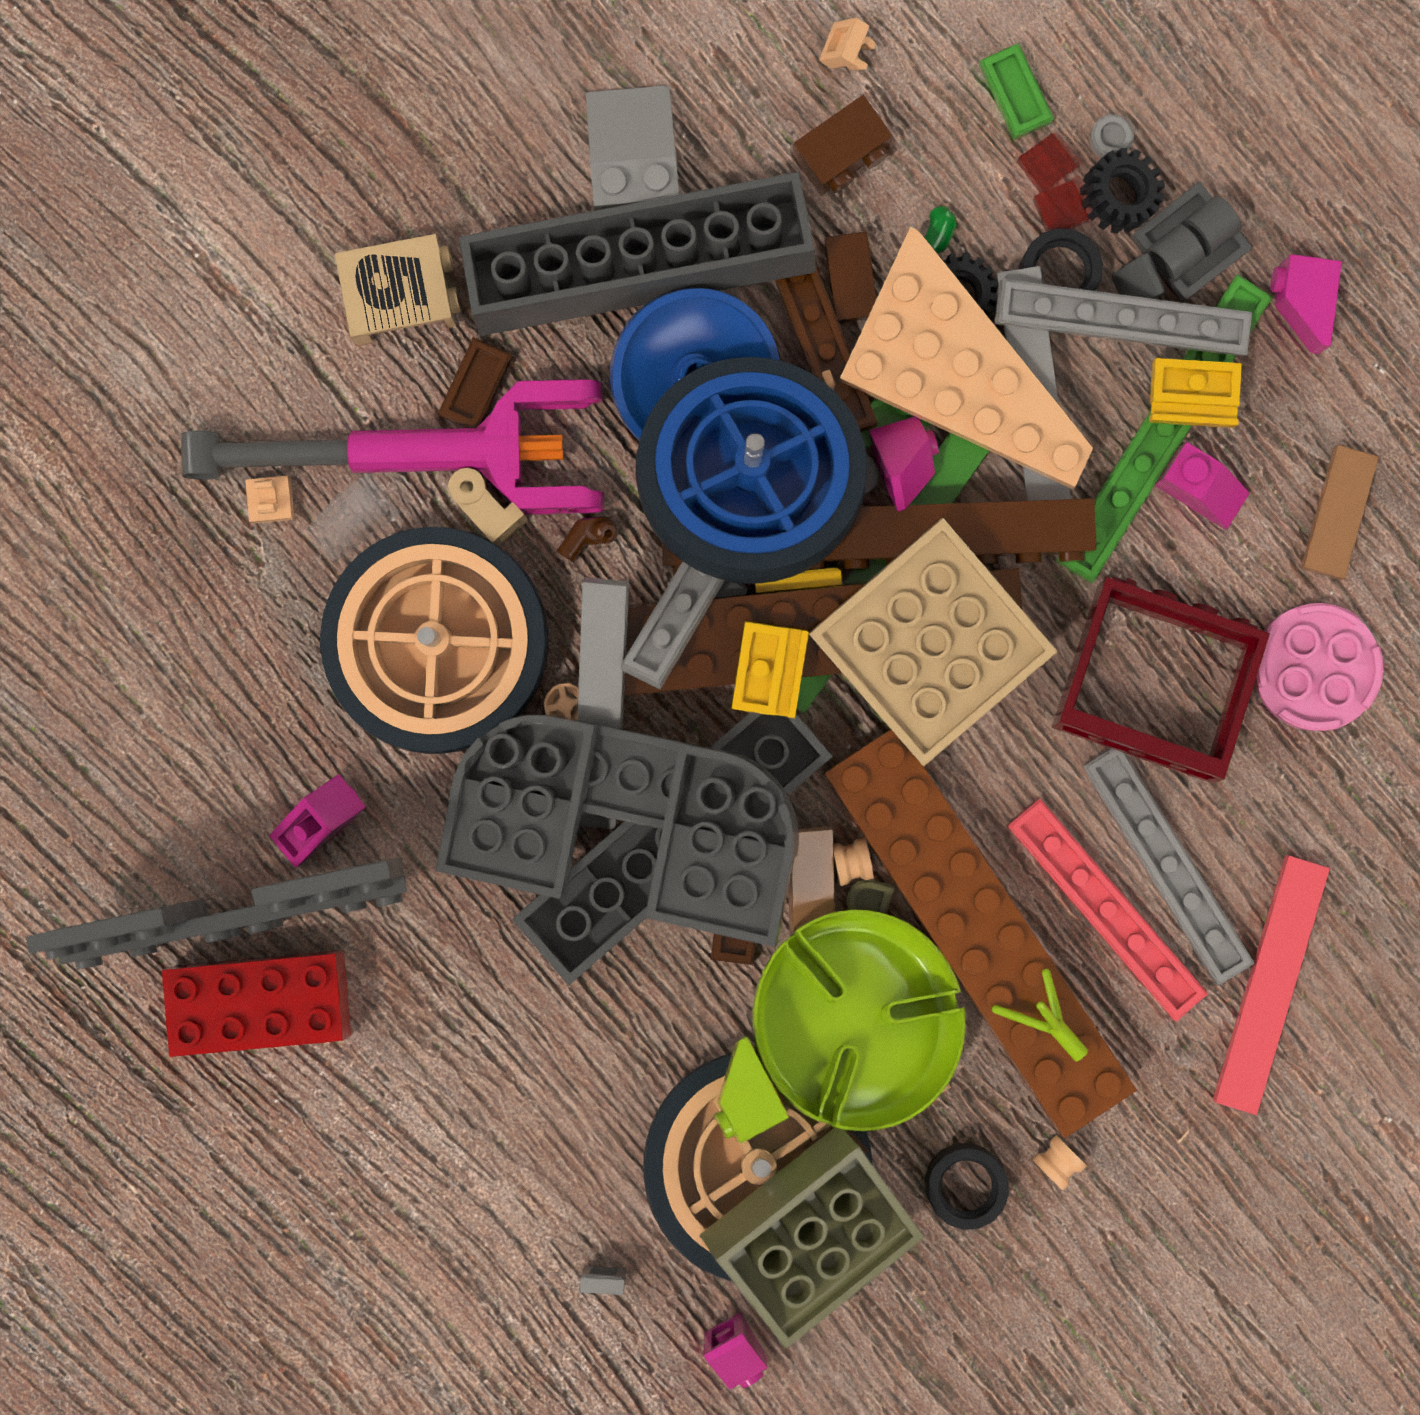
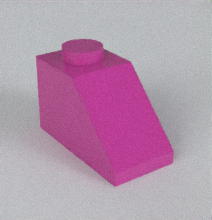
M1290 254L1280 266L1274 268L1270 289L1271 292H1276L1274 306L1309 352L1320 354L1331 346L1342 261Z
M917 417L869 430L875 462L897 512L905 510L935 474L933 456L939 454L937 441L932 429L925 431L920 419Z
M1188 442L1176 450L1154 485L1225 530L1228 529L1250 494L1224 464Z
M338 774L305 796L274 829L269 837L293 866L297 868L344 830L366 806L359 799L356 791Z
M742 1312L704 1333V1357L729 1389L739 1384L742 1388H746L764 1376L763 1370L768 1368L767 1356Z

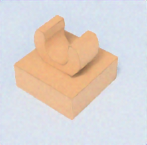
M857 17L834 22L819 61L831 69L845 66L853 71L866 69L868 64L859 59L858 53L860 48L867 51L874 49L876 46L873 39L866 36L869 25Z
M288 475L245 480L250 523L295 520L291 478Z

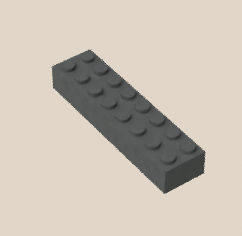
M799 172L459 237L471 312L480 336L641 306L662 294L679 289L702 288L720 291L815 273V248Z
M750 712L710 747L736 753L758 763L778 780L787 795L833 757L797 714H795L794 719L786 716ZM624 821L570 868L565 898L558 899L539 895L512 919L568 985L646 919L645 915L662 829Z

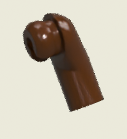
M603 516L579 519L574 523L556 552L574 563L585 545L609 544L613 542L618 534L617 526L611 519Z

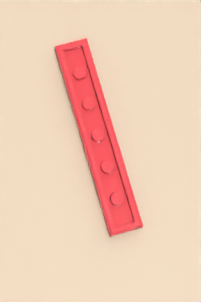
M1040 798L1036 799L1006 825L1173 1021L1177 1022L1208 995L1205 989Z
M1288 855L1284 857L1254 958L1255 964L1251 968L1212 1101L1254 1115L1258 1113L1330 868Z

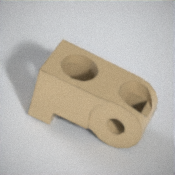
M459 469L450 477L448 489L452 499L490 542L500 546L528 521L524 513L513 502L503 509L489 493L487 483L475 469Z

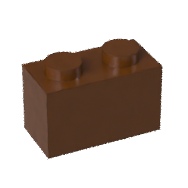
M863 94L794 142L792 156L820 196L830 189L833 193H837L854 180L853 173L865 165L868 169H871L887 158L889 155L887 150L890 148L893 135Z

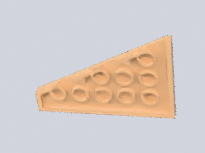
M910 227L839 381L1068 488H1075L1093 447L917 229Z

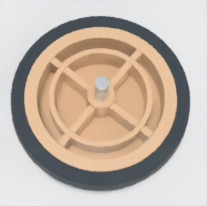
M423 527L398 532L381 539L360 553L346 567L331 590L325 605L320 631V649L327 680L337 700L349 716L360 727L379 740L399 749L425 754H445L469 749L477 738L483 737L491 729L497 727L499 723L519 717L531 702L544 674L549 647L548 625L543 603L532 580L521 565L498 545L470 532L444 527Z
M732 1053L720 1056L697 1067L670 1091L651 1123L643 1158L644 1185L648 1203L663 1234L675 1249L692 1264L707 1273L728 1281L732 1280L716 1261L699 1235L806 1151V1147L830 1125L822 1121L818 1122L800 1112L772 1084L789 1118L743 1143L737 1142L734 1136L727 1139L714 1114L721 1111L717 1100ZM851 1130L869 1150L865 1156L872 1164L871 1145L867 1131Z

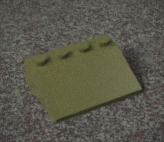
M835 1127L699 1235L716 1261L785 1349L790 1347L925 1238L860 1147L844 1129Z

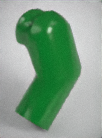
M938 206L930 212V225L926 235L923 236L937 254L942 253L948 248L957 226L955 214L950 212L945 206Z

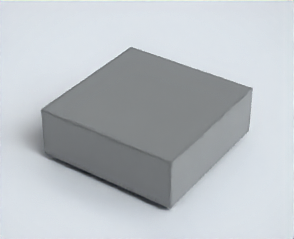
M585 1266L581 1274L580 1293L623 1295L626 1270L624 1268Z

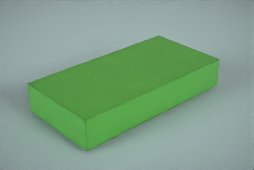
M1019 43L980 60L979 67L1013 141L1052 124L1054 118Z

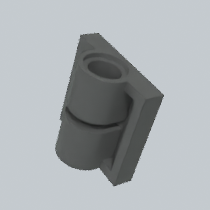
M1201 182L1194 185L1135 231L1130 237L1143 254L1147 253L1150 255L1156 271L1182 303L1253 248L1240 232L1242 228L1241 221L1232 206L1220 196L1212 197Z

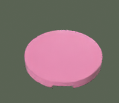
M1313 603L1295 607L1282 613L1265 628L1264 631L1270 633L1255 680V688L1263 704L1275 717L1298 729L1327 731L1347 725L1358 718L1366 709H1369L1380 690L1384 664L1381 648L1377 645L1370 630L1360 620L1361 618L1340 606Z

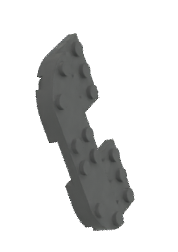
M527 715L503 721L483 737L477 738L464 754L452 783L435 871L562 899L565 898L581 812L662 829L645 918L768 946H777L794 859L798 856L799 830L794 808L784 788L769 771L758 763L742 755L724 750L552 715Z
M400 857L253 888L251 890L254 905L207 915L203 898L25 937L29 954L45 951L46 960L59 957L60 965L75 962L76 970L103 965L102 956L129 950L131 958L157 952V944L204 935L205 943L241 935L240 927L247 926L248 934L262 932L283 926L282 918L340 906L342 913L366 909V901L376 899L377 907L403 902L402 893H406L408 890Z

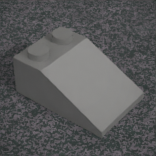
M670 86L586 92L590 167L595 211L679 195Z

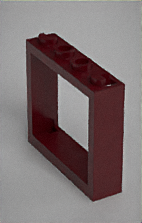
M1114 576L1112 578L1106 577L1097 585L1051 728L1212 784L1224 780L1270 633L1259 630L1258 626L1249 623V619L1236 617L1230 620L1217 615L1218 610L1211 606L1200 603L1190 606L1178 602V597L1171 592L1159 589L1149 592L1136 587L1137 582L1130 578L1123 580ZM1108 603L1242 648L1209 755L1074 709Z

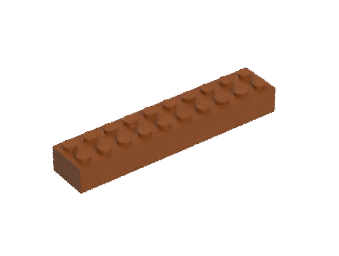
M891 728L823 772L822 775L862 836L865 837L866 842L931 941L941 951L951 966L956 979L1056 1131L1065 1139L1135 1093L1137 1089L924 766ZM1049 969L1063 1021L1088 1049V1053L1081 1060L1074 1061L1052 1034L997 1015L992 1012V1007L998 1005L1047 1022L1036 1005L1039 1001H1042L1051 1010L1042 976V971Z

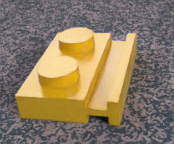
M1155 358L1152 361L1151 415L1149 416V423L1235 428L1239 422L1237 413L1240 404L1242 363Z
M745 621L731 708L795 719L809 632L807 630Z

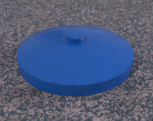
M685 288L674 290L652 299L642 306L626 323L612 353L610 387L616 409L622 421L640 441L647 418L656 403L669 388L687 374L714 362L739 357H759L780 361L772 334L759 315L748 305L720 291Z

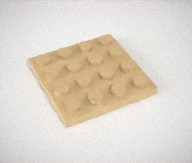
M944 518L937 521L808 633L923 766L1057 653L1052 644Z

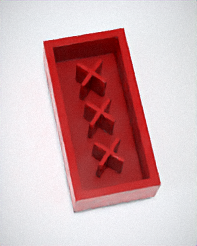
M344 950L177 965L162 970L169 1057L343 1041L351 1036Z

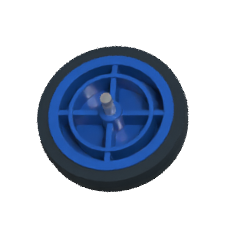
M739 357L714 362L696 369L676 382L663 394L648 416L640 437L635 463L637 489L644 513L653 531L667 549L684 563L706 575L730 582L747 584L767 583L790 578L805 572L826 558L841 543L857 518L863 503L867 479L866 451L863 437L853 414L838 394L825 382L800 367L783 361L759 357Z

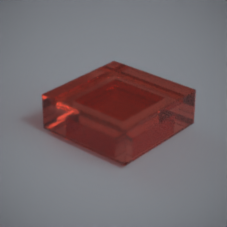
M1053 133L1019 156L1016 161L1040 195L1077 169V165Z
M1074 180L1035 195L1033 198L1034 205L1046 232L1057 228L1073 229L1089 221L1086 208L1083 209L1082 199Z

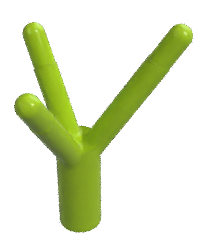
M1044 969L1042 976L1051 1010L1042 1001H1039L1036 1005L1047 1022L998 1005L992 1007V1012L997 1015L1052 1034L1074 1061L1081 1060L1088 1053V1049L1063 1021L1049 969Z

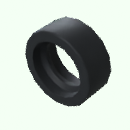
M1057 228L1043 232L1031 242L1019 264V269L1036 267L1038 259L1047 250L1063 247L1077 253L1083 261L1085 277L1079 289L1096 291L1102 280L1103 262L1099 249L1088 236L1074 229Z
M956 1143L940 1150L930 1161L924 1177L925 1194L935 1214L947 1225L962 1230L980 1229L994 1222L1004 1210L1009 1196L1008 1177L999 1160L986 1148L973 1143ZM959 1161L979 1163L988 1171L991 1178L992 1190L989 1199L983 1206L973 1211H960L953 1208L945 1201L942 1195L941 1181L943 1175L951 1165Z

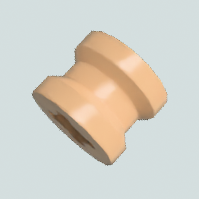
M569 683L552 687L544 700L546 714L577 720L579 688Z
M865 837L855 839L851 845L833 844V861L840 886L847 885L852 879L859 877L864 880L874 879Z
M1057 1135L1050 1140V1148L1045 1153H1038L1032 1159L1063 1191L1069 1186V1178L1075 1172H1082L1087 1167Z

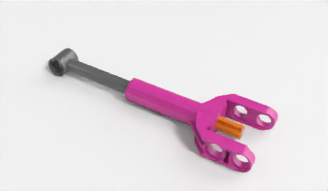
M595 380L517 381L496 403L493 412L477 428L351 431L348 440L220 442V434L217 432L186 431L181 433L182 477L196 480L220 478V468L349 464L352 473L458 471L463 468L478 470L510 503L513 502L524 515L602 512L605 510L604 492L590 490L585 486L518 487V485H523L522 461L563 460L564 445L563 435L522 436V418L517 411L585 409L591 404L602 402V383Z

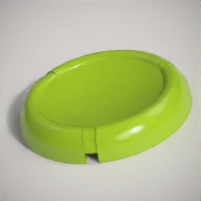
M847 910L824 915L803 925L791 937L783 941L772 954L762 971L756 987L752 1009V1029L757 1054L767 1076L778 1092L790 1104L818 1122L822 1121L830 1124L835 1128L853 1131H872L896 1126L913 1118L931 1105L948 1085L957 1068L964 1045L966 1028L964 1007L958 1008L955 993L961 992L960 986L951 966L941 951L928 937L907 922L894 916L868 910Z

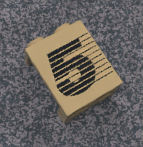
M436 234L335 253L349 333L357 345L374 342L373 334L445 321L448 328L456 327L454 314L461 312V305L457 288H449L446 273L453 271L452 258L449 246L441 247Z

